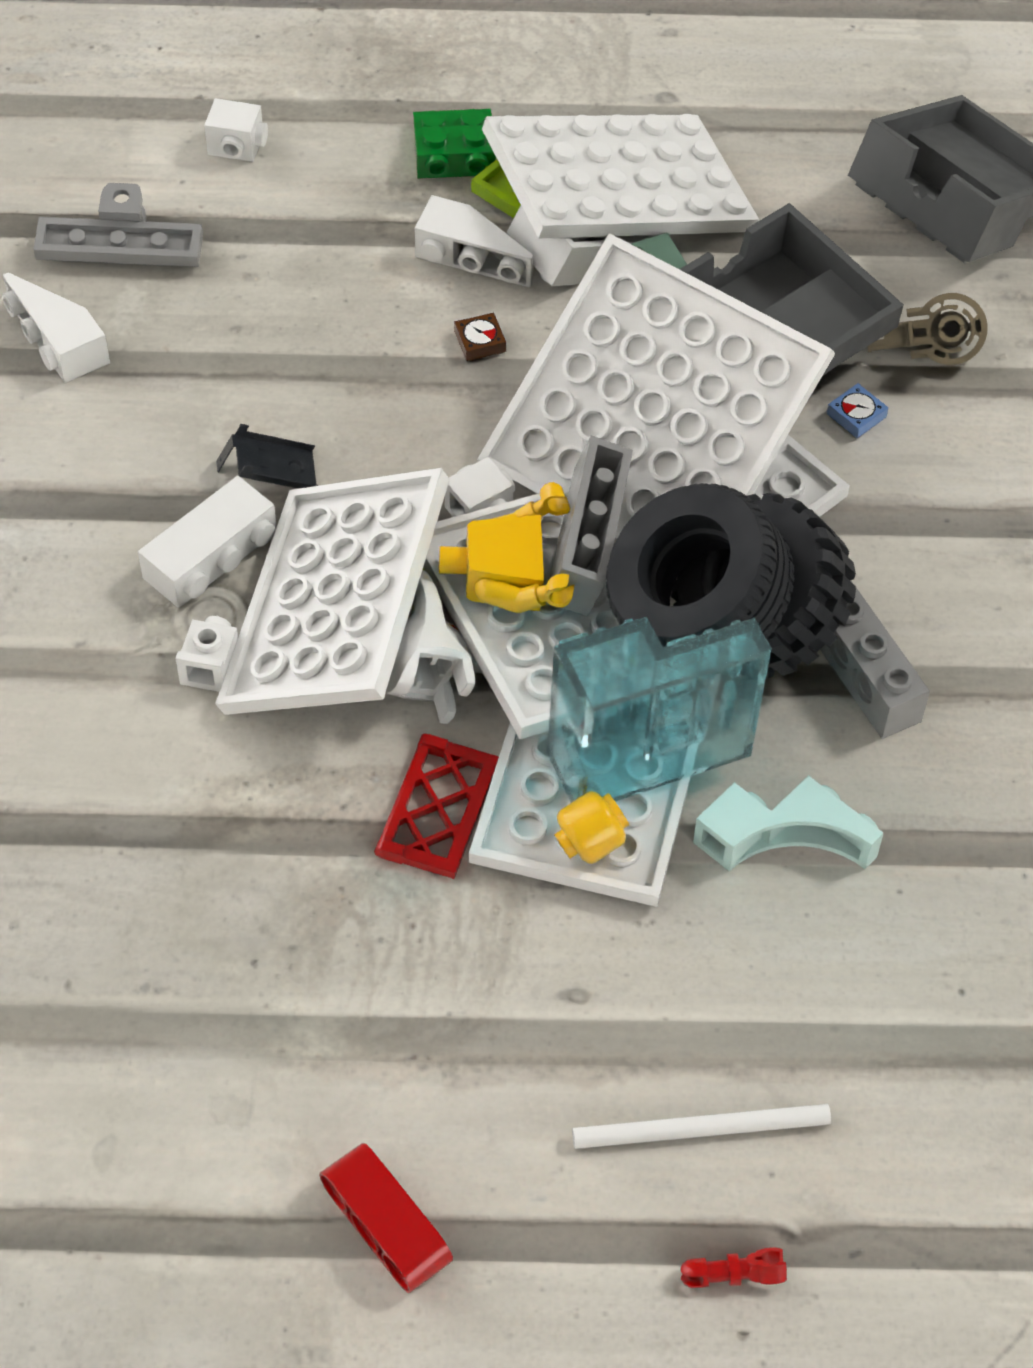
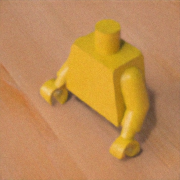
M549 482L540 489L541 499L535 503L530 501L510 514L486 520L471 521L467 524L466 547L439 546V574L466 575V597L470 601L490 604L513 613H522L529 610L540 611L541 607L546 605V602L554 607L563 608L567 606L572 600L575 586L567 587L569 574H557L551 577L546 585H543L544 570L541 521L546 514L550 513L560 516L570 511L563 488L555 482Z

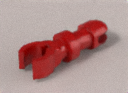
M777 1247L757 1250L746 1258H739L738 1253L726 1254V1260L706 1261V1258L690 1259L682 1263L680 1268L683 1274L681 1281L689 1288L709 1287V1283L729 1281L730 1286H740L741 1280L745 1279L766 1285L780 1284L787 1281L786 1262L783 1261V1249Z

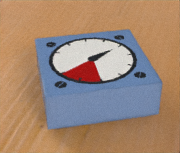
M857 383L828 404L827 415L854 437L859 438L887 417L889 407Z

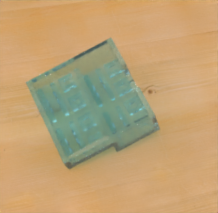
M647 616L637 620L630 618L625 620L623 624L609 629L601 627L596 630V633L588 635L586 632L559 641V644L554 646L547 754L570 802H573L588 791H595L601 796L609 793L616 802L750 757L772 649L756 619L752 618L743 622L740 619L731 622L730 626L715 631L710 628L699 636L691 634L667 642L665 647H662Z

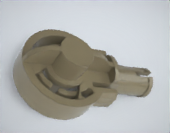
M945 293L932 298L923 307L906 309L907 317L929 315V319L899 322L898 327L886 334L884 339L875 341L867 346L869 353L877 350L931 344L932 348L910 351L911 359L928 357L944 365L961 364L973 358L983 347L988 331L987 319L980 305L972 298L959 293ZM944 300L962 301L971 306L977 315L973 318L970 312L964 308L962 313L968 317L970 321L968 323L966 318L958 312L948 311L941 314L944 310H957L958 305L943 306ZM935 304H941V307L935 312L930 311V308ZM969 331H970V332H971V333H970V336H969L968 340L965 341V339L967 338L968 333H969ZM975 335L979 337L978 342L970 352L961 357L950 359L948 353L960 352L962 348L946 349L944 346L955 347L964 341L969 346ZM936 349L942 351L946 356L944 358L934 354V351Z

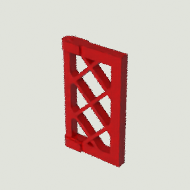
M427 733L422 734L380 840L374 850L375 855L399 864L403 863L455 879L487 796L499 756L452 743L448 739ZM428 754L441 757L446 762V765L423 773L422 771ZM466 766L481 769L476 784L470 787L459 769ZM452 772L461 790L438 799L429 781ZM422 785L431 803L408 812L407 806L415 787ZM467 798L468 804L461 822L453 825L444 807ZM437 811L447 829L423 838L413 820ZM407 824L416 842L407 846L393 842L399 826ZM452 837L453 843L447 858L432 854L429 850V846Z

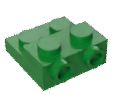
M491 109L413 112L417 179L476 176L496 160V156L482 131L486 116H492Z

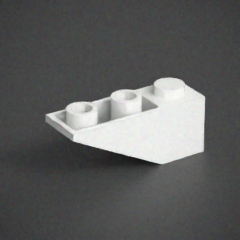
M431 195L414 228L415 257L500 279L508 283L531 287L533 276L532 253L471 205Z
M9 272L3 274L6 292L2 294L4 305L11 317L18 315L20 318L21 328L29 343L36 342L38 344L41 358L49 371L55 369L64 383H67L110 364L105 334L85 307Z

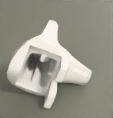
M422 570L414 596L413 612L407 619L386 692L387 694L405 699L434 701L439 722L448 724L456 713L454 694L449 679L454 676L459 696L467 697L475 686L474 673H482L460 631L453 624L445 621L437 588L429 574Z

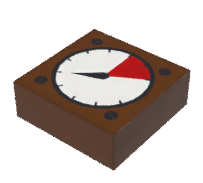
M494 312L454 321V332L466 361L506 352V340Z

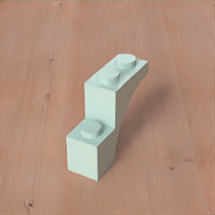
M808 775L772 811L767 808L765 802L757 794L746 792L734 782L696 818L693 843L728 871H731L739 863L755 854L788 846H806L831 851L850 859L866 869L878 856L883 832L878 829L876 823L870 817L862 813L858 814L841 801L839 795L832 788L819 784Z

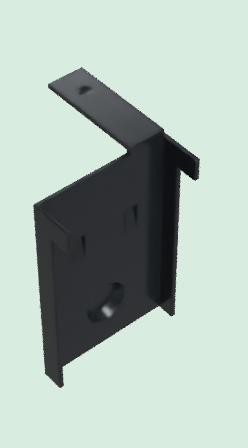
M240 424L236 433L231 435L216 460L217 472H219L232 449L236 447L239 477L297 489L318 486L316 484L313 459L315 445L247 431L249 425Z

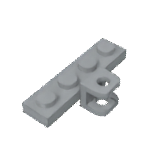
M108 183L103 188L98 210L100 219L39 217L33 250L36 260L199 267L203 240L202 224L147 222L145 209L142 206L143 199L139 185ZM121 194L129 196V199L123 203H118L114 200L116 196Z

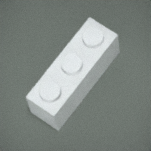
M237 475L138 551L142 578L179 609L190 599L202 595L208 585L225 572L234 570L244 557L257 547L266 545L272 539L277 528L274 504Z

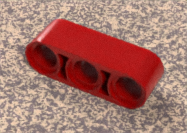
M361 1143L319 1173L320 1180L329 1196L396 1282L407 1293H411L453 1262L452 1253L442 1236L367 1144Z

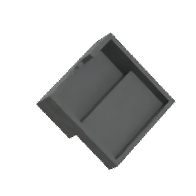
M963 95L871 119L848 173V176L856 181L855 185L871 197H878L886 203L885 207L900 218L911 220L916 224L915 228L932 241L938 240L947 246L946 251L963 263L1013 247L1026 220L1033 217V143Z
M790 203L748 227L745 231L739 254L732 257L724 268H714V256L707 252L679 269L831 348L835 355L824 374L897 328L904 306L903 303Z

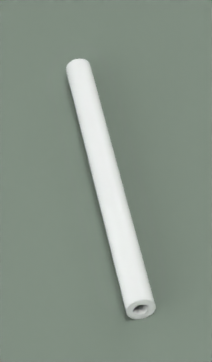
M828 1104L578 1127L572 1128L574 1149L830 1125L831 1112Z

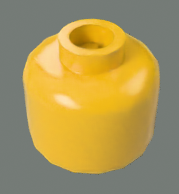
M588 791L558 812L557 822L561 830L555 833L554 836L569 859L578 854L584 862L593 864L625 843L626 834L624 829L629 826V822L609 793L601 796L595 791Z

